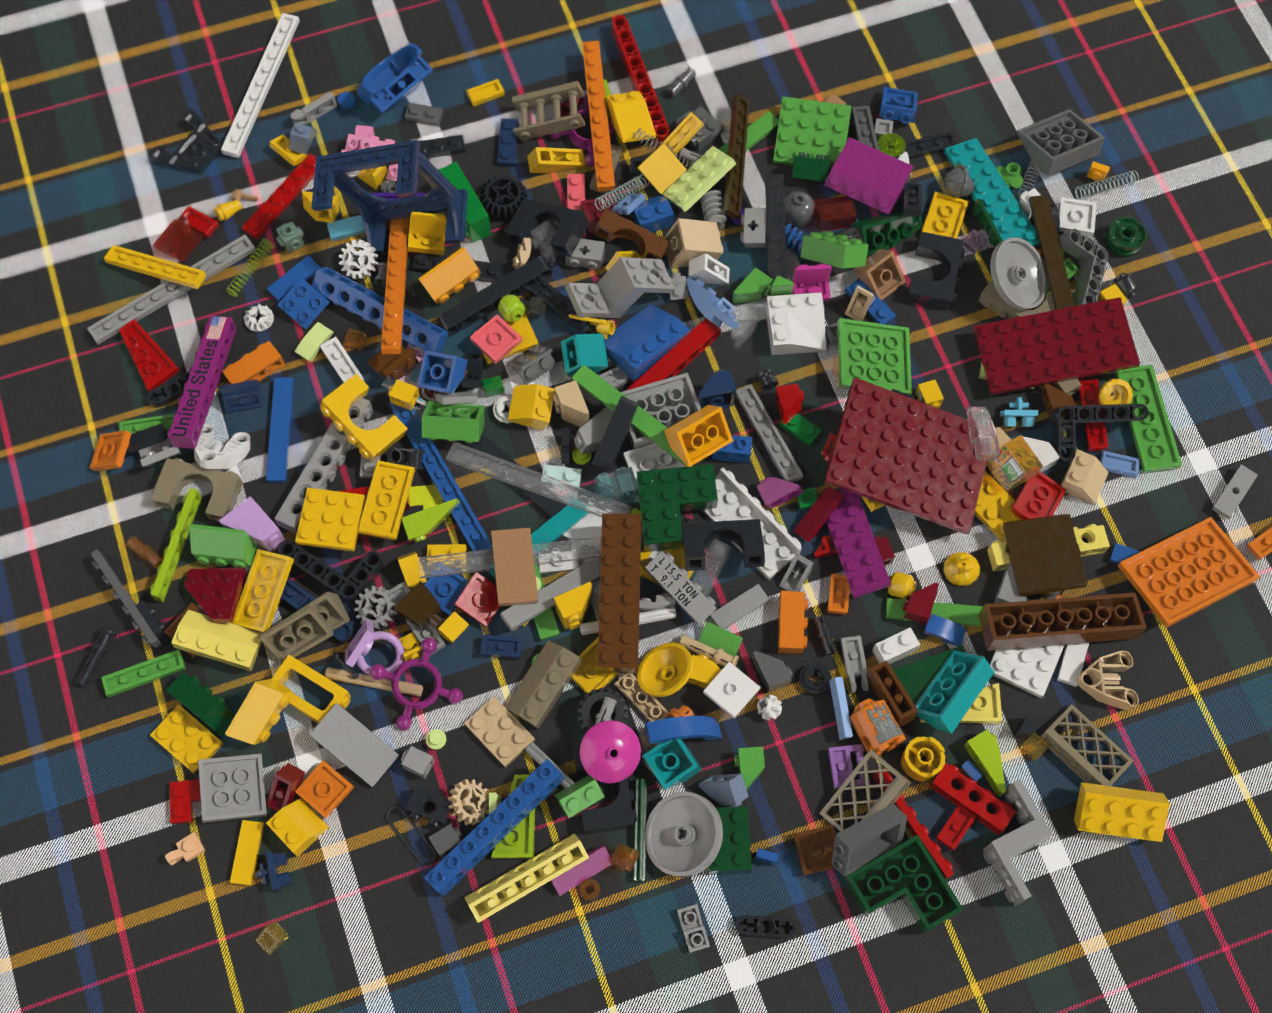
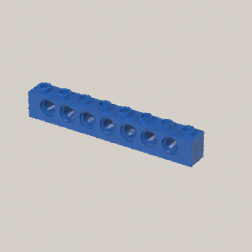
M327 266L317 269L312 284L315 290L323 297L332 300V303L347 308V311L362 316L363 320L373 322L378 328L383 330L384 297ZM404 308L402 339L408 341L411 346L423 349V351L442 352L449 332Z
M546 759L425 876L426 880L438 893L445 896L565 779L563 774Z

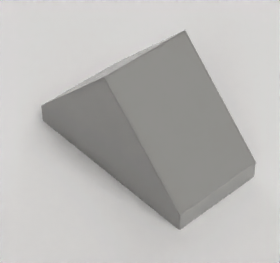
M796 553L779 586L787 591L799 592L809 576L814 563Z

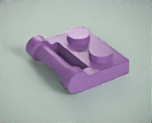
M863 744L828 748L834 790L839 789L853 772L850 753H855L857 766L864 758L863 752L865 748ZM859 774V779L854 780L855 787L866 786L865 774Z

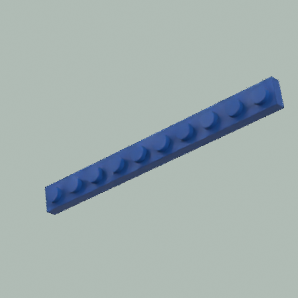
M390 402L389 405L393 413L408 428L406 435L413 448L425 450L422 464L444 502L453 499L460 500V504L451 512V515L475 557L478 559L493 551L491 542L433 441L428 438H422V422L414 408L410 411Z

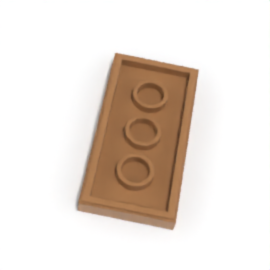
M530 528L491 531L498 606L538 603Z

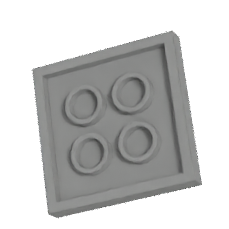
M262 754L198 760L202 823L266 816Z

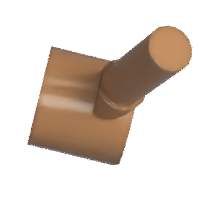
M239 189L234 190L231 195L232 201L237 199L240 202L242 198L258 200L257 196L246 195Z

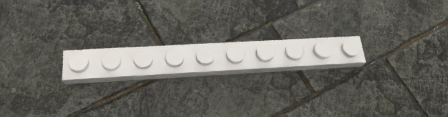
M282 13L221 148L222 154L236 158L240 157L299 24L298 16Z

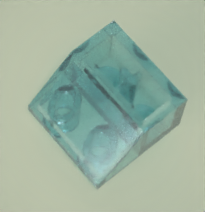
M621 467L615 472L601 473L594 478L596 496L619 507L638 502L639 487L632 467Z

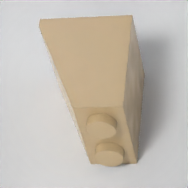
M679 218L663 237L669 241L666 254L670 269L688 267L691 259L705 253L716 260L723 254L717 222Z

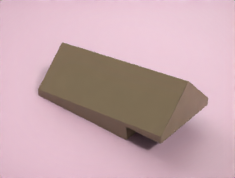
M326 592L261 634L260 639L283 663L288 655L296 657L333 636V630L349 622L350 618L338 594Z

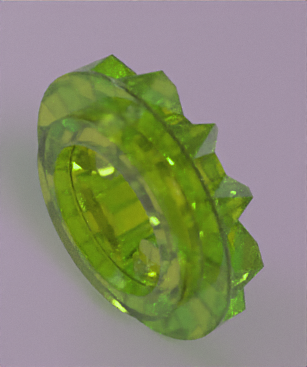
M884 134L878 140L879 151L892 157H900L905 150V141L897 134ZM888 144H889L890 146L895 145V146H894V149H893V148H888Z

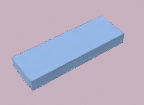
M835 677L829 682L839 739L847 740L853 736L845 688L843 678Z

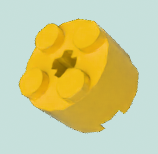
M916 737L910 741L902 753L901 765L903 770L909 777L918 782L931 780L938 775L945 765V750L940 742L933 737ZM924 756L926 760L922 761L920 758Z

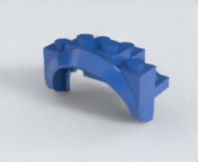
M409 43L389 55L369 71L358 86L357 94L368 106L373 104L383 114L390 107L395 108L415 91L419 83L432 73L433 69L421 57L423 51L414 43Z

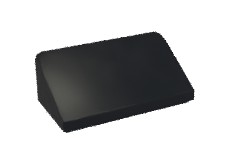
M160 423L131 434L128 446L129 453L165 441L168 434L164 425Z

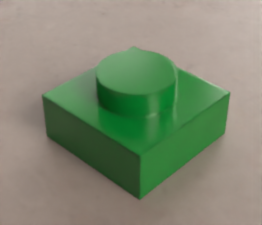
M815 487L803 489L804 493L796 496L800 511L811 509L817 501Z

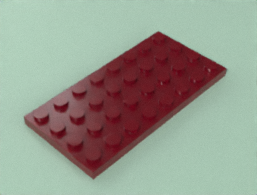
M1121 297L976 325L973 328L990 395L1139 367L1140 365Z

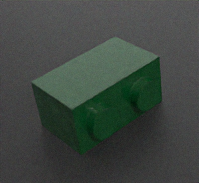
M799 152V155L795 154L792 177L826 182L830 166V159H827V155L817 154L816 157L809 156L810 153Z

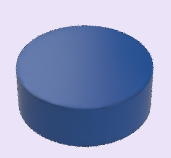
M343 92L337 98L339 107L344 110H349L355 106V97L350 92Z

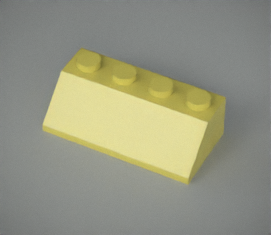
M188 610L177 627L172 645L174 648L251 672L262 644L260 635L263 633L232 623H214L209 616Z

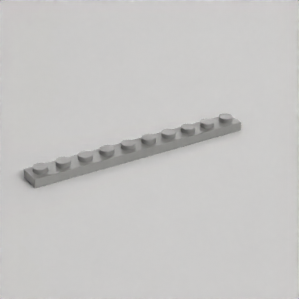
M243 235L191 267L205 271L207 276L204 281L255 252V247L248 237ZM166 281L87 329L99 345L119 333V329L133 319L136 321L141 320L193 288Z

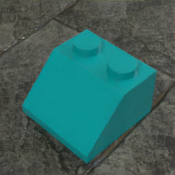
M671 739L667 743H660L643 755L664 790L686 782L702 771V768L683 739Z

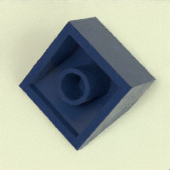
M719 370L710 376L698 396L701 409L707 405L719 406L721 408L734 406L736 387L731 371Z

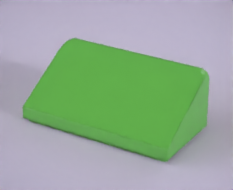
M777 276L772 285L770 296L792 295L794 282Z
M710 622L706 623L699 638V642L716 650L721 648L725 653L736 656L743 641L742 637Z

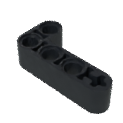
M623 396L620 397L592 465L608 472L612 471L639 403Z

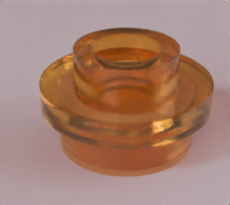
M593 879L584 880L579 887L581 897L588 901L596 899L600 894L598 882ZM589 886L594 889L591 894L586 892V888Z

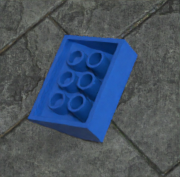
M650 304L616 328L613 335H608V339H604L606 354L635 381L689 334L690 329L677 317Z

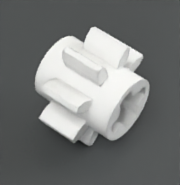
M771 694L768 698L763 696L758 701L757 713L768 721L771 718L776 719L781 714L782 702Z

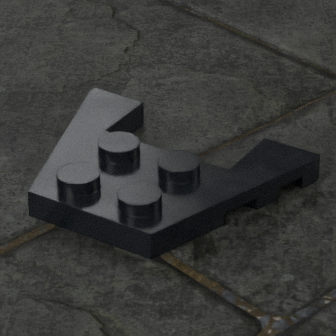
M190 109L181 120L183 124L194 129L193 132L174 153L158 145L149 156L150 161L203 173L221 152L223 146L221 141L205 125L203 120L197 116L196 112Z

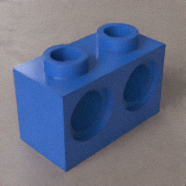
M731 435L733 439L731 443L712 453V460L749 464L752 437Z

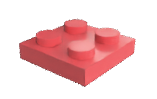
M496 315L470 336V341L496 364L522 342V337L500 316Z

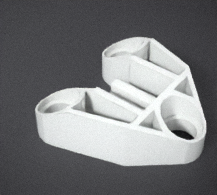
M205 423L197 447L194 449V458L202 468L231 469L241 462L250 451V435L245 432H238L233 435L225 446L222 445V442H217V444L213 445L215 440L214 427L211 424Z

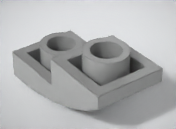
M667 593L657 595L656 602H652L648 598H641L640 612L674 607L676 600Z
M697 903L676 909L689 952L710 947Z

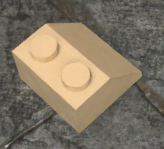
M577 381L555 387V395H553L555 403L553 405L556 414L560 413L562 420L579 427L585 425L589 421V411Z
M1077 450L1075 457L1070 462L1061 486L1067 489L1066 493L1095 505L1109 472L1096 457Z

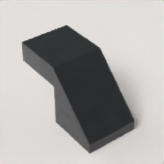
M465 354L464 359H467L466 370L468 372L462 379V387H481L484 355Z

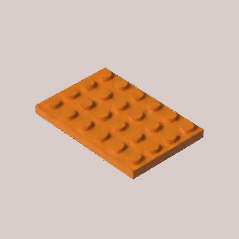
M1212 517L1120 562L1118 565L1166 628L1258 581L1260 575Z

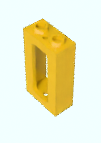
M291 655L287 656L272 677L284 685L292 673L296 671L334 695L333 700L324 711L319 710L294 693L290 695L288 705L318 724L336 703L343 709H346L351 701V695L347 690Z

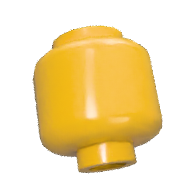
M897 571L892 576H889L891 586L888 587V592L891 596L907 599L915 592L916 581H914L912 575Z

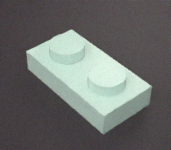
M544 464L541 484L579 490L582 469Z

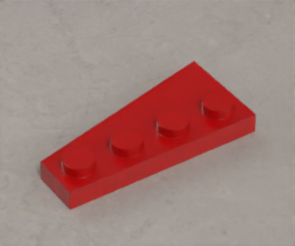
M135 319L119 329L148 391L162 385L180 371Z

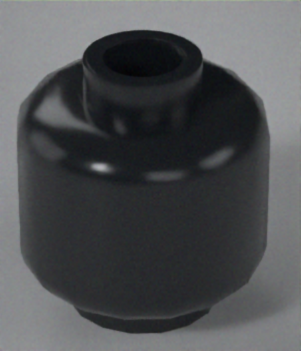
M1124 272L1113 279L1112 285L1116 284L1127 300L1137 295L1135 291L1139 289V284L1132 274Z

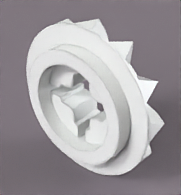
M260 304L255 307L251 306V309L246 310V315L244 316L245 325L255 332L268 329L274 320L272 310L267 305L262 306ZM260 313V314H261V318L258 320V323H257V320H256L255 317H257L258 314Z
M503 396L494 404L493 413L500 423H511L507 421L508 412H505V405L510 408L512 396Z

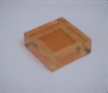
M348 329L343 343L344 347L362 351L367 333Z

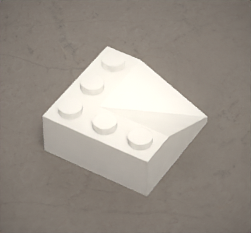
M822 293L767 296L765 309L771 355L826 352Z

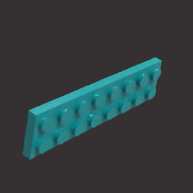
M974 138L945 148L944 153L953 168L957 164H963L966 170L969 171L968 176L974 183V188L970 195L975 202L977 199H981L1002 240L1016 237L1026 240L1034 248L1039 247L1035 228L978 139Z

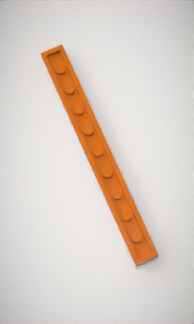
M599 41L582 42L597 191L614 190L615 181Z
M409 217L391 220L381 344L382 354H401Z

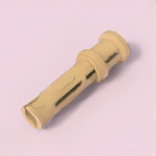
M683 635L679 642L686 649L696 654L705 655L716 665L719 664L723 667L729 662L736 666L739 659L737 655L732 656L725 653L721 648L716 650L686 635Z

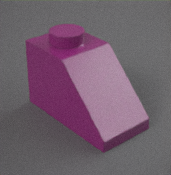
M775 477L765 478L761 481V484L757 485L761 497L769 509H773L804 493L803 488L798 484Z

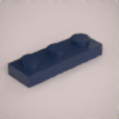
M501 118L498 166H516L517 136L513 129L518 128V119Z

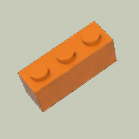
M268 341L260 344L251 353L242 356L234 364L228 365L222 372L229 384L257 379L259 382L285 364L282 356L271 342Z
M781 591L778 653L802 654L803 649L807 648V636H804V629H807L808 618L804 617V610L807 611L808 599H805V592Z

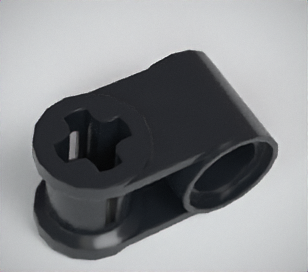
M395 447L388 451L387 458L390 463L423 469L422 459L425 450Z

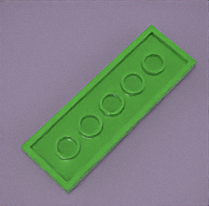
M1153 365L1115 371L1116 379L1128 382L1132 388L1133 398L1130 404H1144L1149 411L1147 418L1142 421H1128L1143 473L1180 468L1182 462ZM1138 408L1134 411L1136 417L1139 415Z

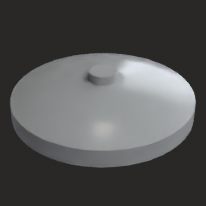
M1009 238L1000 242L992 253L990 264L991 276L997 292L1009 306L1017 310L1024 311L1037 307L1044 300L1048 287L1047 274L1040 254L1029 242L1021 238Z
M677 792L661 800L651 812L645 828V845L650 859L661 871L676 877L694 876L708 868L716 858L723 838L722 822L717 809L703 796L691 792Z

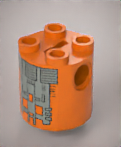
M867 699L855 707L850 721L867 752L871 749L880 756L882 751L887 749L889 752L906 740L885 700L875 701Z

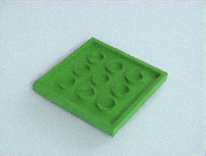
M782 97L773 163L793 166L795 154L799 155V152L810 153L809 156L812 157L822 154L827 155V159H830L829 171H831L847 142L851 106Z
M840 318L837 321L839 388L850 389L851 382L856 377L890 391L895 389L911 395L909 328Z

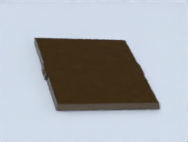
M1069 513L1003 522L1009 560L1013 568L1019 596L1087 587L1080 557V548L1076 541Z

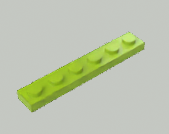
M190 488L188 494L184 496V506L177 515L175 529L171 531L170 544L164 550V560L157 569V579L151 585V596L156 601L164 602L190 531V524L193 523L202 498L197 489Z

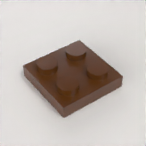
M834 825L793 834L803 876L835 869L831 863L836 836Z

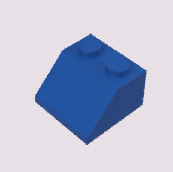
M661 195L645 200L630 213L636 225L646 228L652 233L674 225L673 210L668 200Z
M425 350L417 387L451 394L464 378L467 359Z

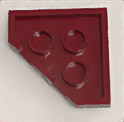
M244 568L189 569L184 586L214 623H233L246 571Z

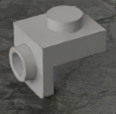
M681 273L670 274L675 290L669 293L670 300L689 298L686 276H681Z

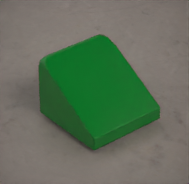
M500 376L482 380L487 397L505 393Z

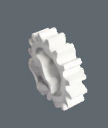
M360 239L359 241L352 240V244L346 243L347 249L342 248L341 250L344 254L339 255L342 258L339 265L344 266L341 270L347 272L346 276L357 280L358 278L365 279V275L370 277V271L376 270L373 265L378 264L375 261L378 255L373 253L376 249L370 247V243Z

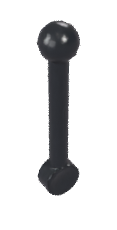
M335 651L332 653L335 659L351 673L353 679L359 677V673L353 671Z

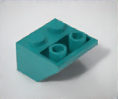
M575 334L561 341L565 374L573 377L583 365L594 373L608 368L603 334Z

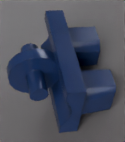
M265 852L268 870L266 863L260 864L261 871L255 873L256 879H262L263 885L269 884L268 877H270L272 890H275L276 893L281 892L283 887L292 884L290 872L279 874L278 867L288 865L287 854L285 852Z

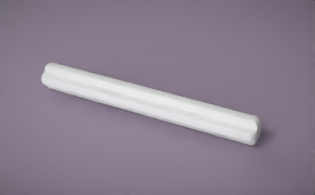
M675 607L641 612L639 625L675 618L676 609ZM599 620L582 623L580 625L581 634L586 635L599 632Z

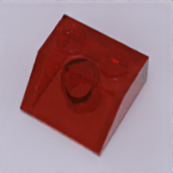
M848 196L813 200L819 232L850 228L851 223L856 222L857 215L854 202Z

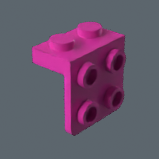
M818 264L816 266L800 265L796 267L792 282H794L793 295L822 293L823 301H830L829 278L832 266Z

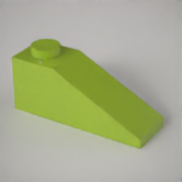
M453 499L401 518L408 539L415 540V543L425 540L426 535L431 534L460 504V500Z
M987 729L968 740L964 747L999 798L1006 792L1000 748L996 736Z

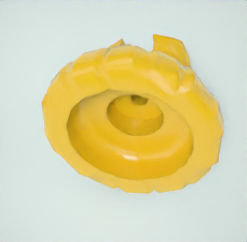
M1118 378L1106 382L1101 387L1099 393L1101 405L1130 404L1133 398L1132 388L1129 383ZM1118 408L1116 413H1120L1121 410Z
M966 552L953 553L946 558L943 565L945 577L950 583L957 586L971 585L980 574L978 561L973 555Z

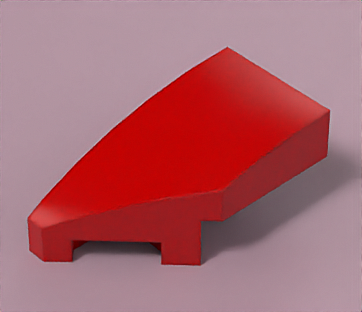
M832 535L823 537L818 550L814 553L815 558L838 554Z

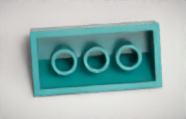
M954 650L915 704L918 710L916 716L935 729L952 734L994 674L993 669L984 656Z

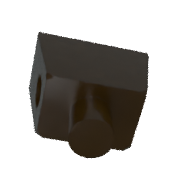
M422 581L394 607L400 617L420 629H424L428 624L438 629L444 622L438 615L442 610L439 602Z

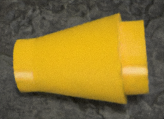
M236 199L231 202L218 204L214 208V213L219 221H226L241 210L242 206L239 200Z

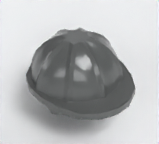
M957 164L952 171L947 173L944 179V187L952 197H966L973 191L974 183L968 176L969 171L966 170L963 164Z

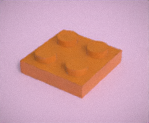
M123 430L100 434L90 469L101 471L121 468L127 447L129 446L131 433Z
M323 760L295 792L327 819L354 789V786Z

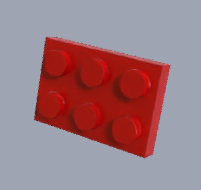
M1034 468L1010 512L1022 520L1053 516L1067 489Z

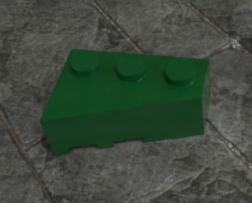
M182 672L166 691L190 712L200 718L207 726H210L220 737H223L235 715L224 705L226 701L218 694L213 696V691L205 684L200 686L201 681L193 674L189 677Z

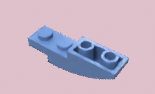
M688 276L686 279L687 286L700 312L715 325L720 327L724 322L736 330L740 324L734 320L736 316L732 313L722 311L724 307L719 304L720 299L715 296L717 292L710 287L704 288L705 283L698 278L693 280Z

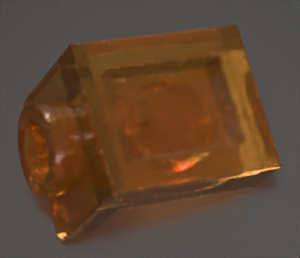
M618 844L609 862L623 872L625 870L631 872L640 852L628 846Z

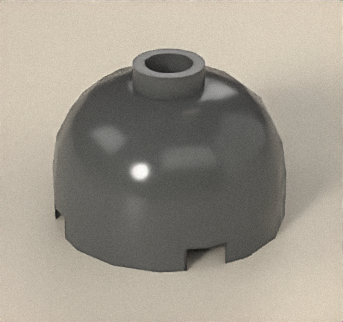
M794 191L786 195V224L791 223L797 228H801L811 223L815 215L813 199L803 191Z

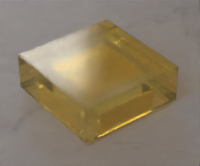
M1034 732L1020 748L1031 759L1036 761L1050 746Z

